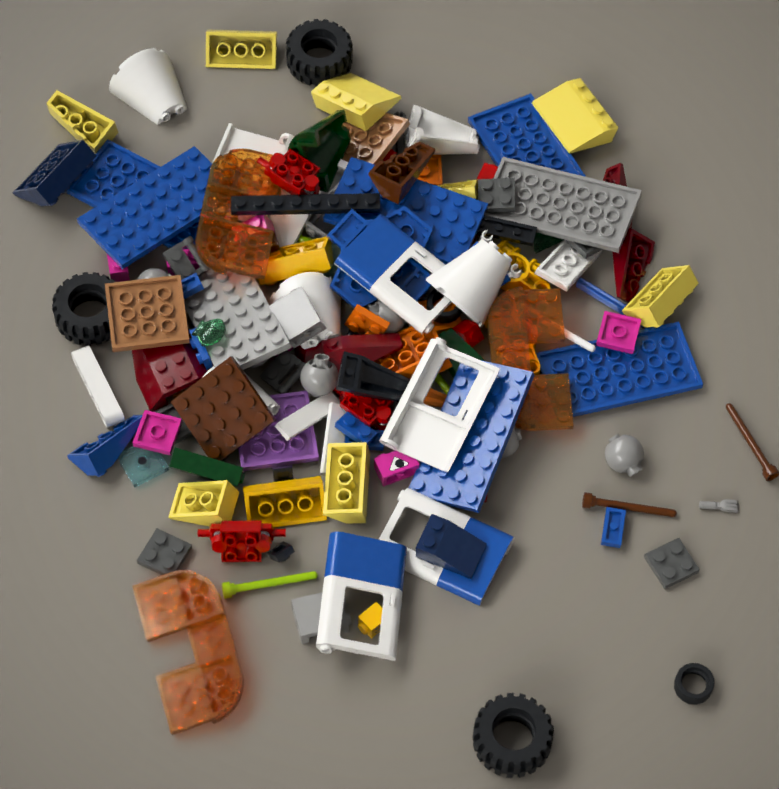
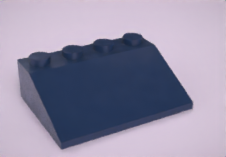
M84 140L58 144L12 193L17 197L40 206H53L59 200L60 194L67 192L70 189L69 185L82 176L81 172L94 163L93 160L97 155Z

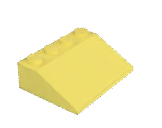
M352 73L322 81L311 91L316 108L329 114H333L337 110H345L346 122L365 131L372 127L402 99L400 95Z
M581 78L566 81L532 102V105L569 154L611 143L618 130V126Z

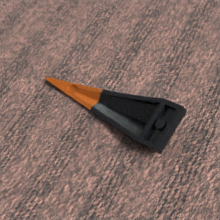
M344 351L341 358L336 390L352 393L355 396L399 402L410 379L364 356ZM430 388L424 404L442 408L447 395Z

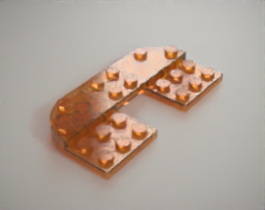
M232 149L223 156L219 155L211 166L196 232L195 246L201 260L217 273L226 275L228 271L262 280L265 279L274 231L237 222L238 216H231V196L281 195L282 188L271 182V178L264 174L265 168L257 163L260 156L269 162L273 156L272 154L251 149Z
M523 286L503 292L494 300L489 310L487 322L488 343L492 363L531 371L528 344L559 343L565 341L560 288L523 290ZM569 374L535 375L515 426L529 431L573 429Z
M178 570L133 585L146 640L151 642L187 629L195 657V663L156 676L170 733L174 735L209 722L215 724L225 719L233 712L242 697L244 677L223 601L214 584L206 576L197 574L195 571Z

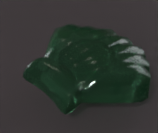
M216 318L207 322L202 320L192 332V335L197 336L201 346H210L222 339L226 328L221 319Z

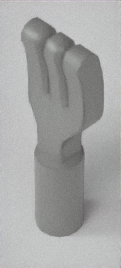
M724 499L722 502L700 501L699 509H720L724 512L738 513L737 500Z

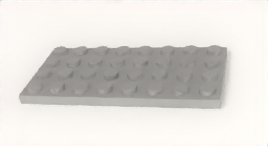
M502 157L493 179L515 178V212L485 213V215L537 227V233L619 253L641 198L642 190Z
M240 250L210 263L211 268L199 275L204 289L184 299V304L214 367L216 368L230 356H233L240 368L244 370L291 349L290 342L274 313L269 308L270 305Z

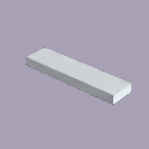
M332 392L328 395L320 396L279 421L275 427L288 441L327 417L329 404L331 402L340 404V401Z
M334 402L329 404L320 468V475L326 476L328 444L345 442V434L335 428V423L347 411L342 409L340 404Z

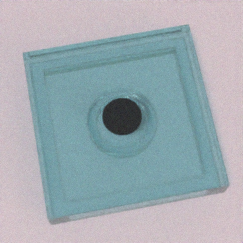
M132 446L122 451L117 458L134 488L169 471L167 463L158 452Z

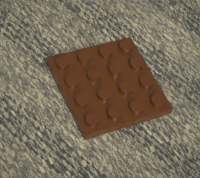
M230 356L171 401L209 458L220 461L224 460L276 421L233 356Z

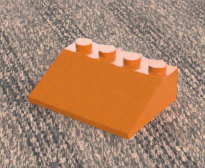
M412 326L398 332L403 348L385 359L379 358L374 362L411 379L430 340L438 337L434 327L428 334L426 332L421 334ZM449 358L445 359L438 373L453 367Z

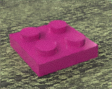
M604 311L596 346L633 354L641 319Z
M144 410L133 440V447L171 456L182 425V419Z

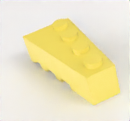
M58 90L46 103L50 114L77 140H84L95 154L107 139L112 141L118 134L113 120Z

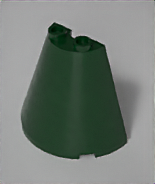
M337 110L330 116L298 133L288 146V150L292 149L320 168L316 176L319 179V187L322 192L330 190L338 171L337 165L340 159L343 160L351 141L349 129L343 126V123L347 121L345 110Z

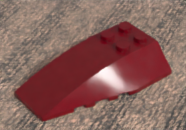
M190 343L132 350L136 381L150 411L153 412L168 405L166 397L195 384L209 370H206L204 364H199L196 357L198 351L196 348L192 349Z

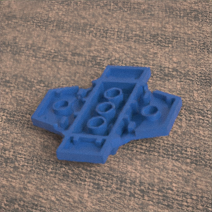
M406 206L385 216L417 243L426 248L433 229ZM351 209L327 234V238L337 245L342 252L373 219L365 220ZM410 258L390 278L394 284L417 302L432 287L426 281L427 277L431 274L423 269L422 265L413 258ZM338 267L330 288L353 308L357 304L366 308L367 305H371L378 300Z

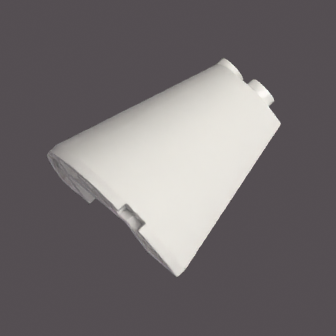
M150 48L132 55L119 66L120 71L117 75L113 74L109 84L110 93L157 125L167 122L172 114H182L188 109L170 57L163 50L157 51L156 48Z
M413 106L409 119L408 133L405 136V148L420 141L436 149L433 155L478 153L480 144H478V136H476L474 128L420 106Z
M484 240L426 279L437 291L462 310L473 322L478 323L480 328L483 327L512 261V258L506 253L501 254L497 251L499 247L492 241L487 243Z
M319 272L300 273L286 279L279 285L280 288L276 293H272L269 300V305H271L294 289L302 287L305 290L319 318L327 329L302 343L300 346L303 349L315 347L322 340L341 336V297L330 288L333 278H328Z

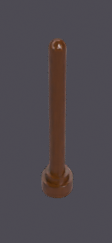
M731 403L726 404V410L763 467L762 475L765 480L772 481L779 476L777 467L769 464Z
M584 492L582 508L590 509L591 507L601 506L675 517L677 515L674 509L601 499L587 492Z

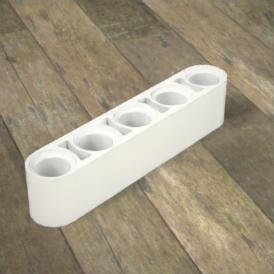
M88 345L71 352L75 366L106 428L125 421L123 412L90 346Z

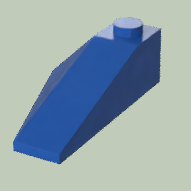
M133 415L114 426V431L98 435L99 440L90 444L88 442L84 443L68 454V459L87 475H96L97 477L104 475L137 432L143 415Z

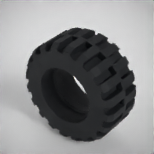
M314 19L311 22L308 20L303 25L299 24L295 27V30L291 31L286 41V61L290 73L300 82L304 81L305 84L310 86L314 84L315 87L322 81L347 74L351 69L353 61L351 36L342 26L339 27L337 23H331L326 19H323V21ZM314 48H325L333 52L331 55L323 58H315L306 54L307 51Z
M84 272L82 273L83 275L79 276L77 274L73 275L72 279H66L63 282V286L60 285L56 289L52 299V310L61 335H65L67 340H74V343L81 345V343H85V346H91L93 343L99 345L104 340L106 342L111 340L105 283H114L116 281L110 280L109 276L104 274L100 276L96 272H93V274ZM86 301H98L106 305L101 313L92 317H81L73 313L79 304Z
M507 693V697L502 695L495 696L494 702L490 699L485 703V708L481 707L474 723L472 739L474 740L473 747L474 751L477 752V758L480 762L485 761L484 767L488 770L491 768L495 769L494 774L499 776L501 773L507 774L506 778H513V774H518L519 778L525 777L527 771L529 774L536 772L537 766L541 768L545 763V759L550 754L554 738V727L551 724L552 719L549 714H545V707L542 704L536 705L537 700L532 697L530 700L526 699L524 694H520L519 697L514 696V693ZM516 721L525 725L530 730L533 739L527 747L511 750L501 746L496 741L493 731L496 726L503 722Z

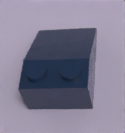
M431 514L416 546V557L472 579L487 544L453 522Z

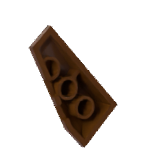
M419 141L405 148L404 152L399 155L393 154L389 160L385 162L383 160L379 161L370 170L369 176L381 196L399 204L407 195L436 149Z

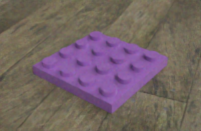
M299 391L269 395L280 406L278 413L274 415L276 421L238 449L243 471L319 461L314 425L288 441L275 427L279 421L310 403L308 392Z

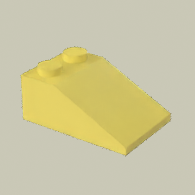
M228 480L179 483L169 518L209 527L212 523L231 521L239 491Z

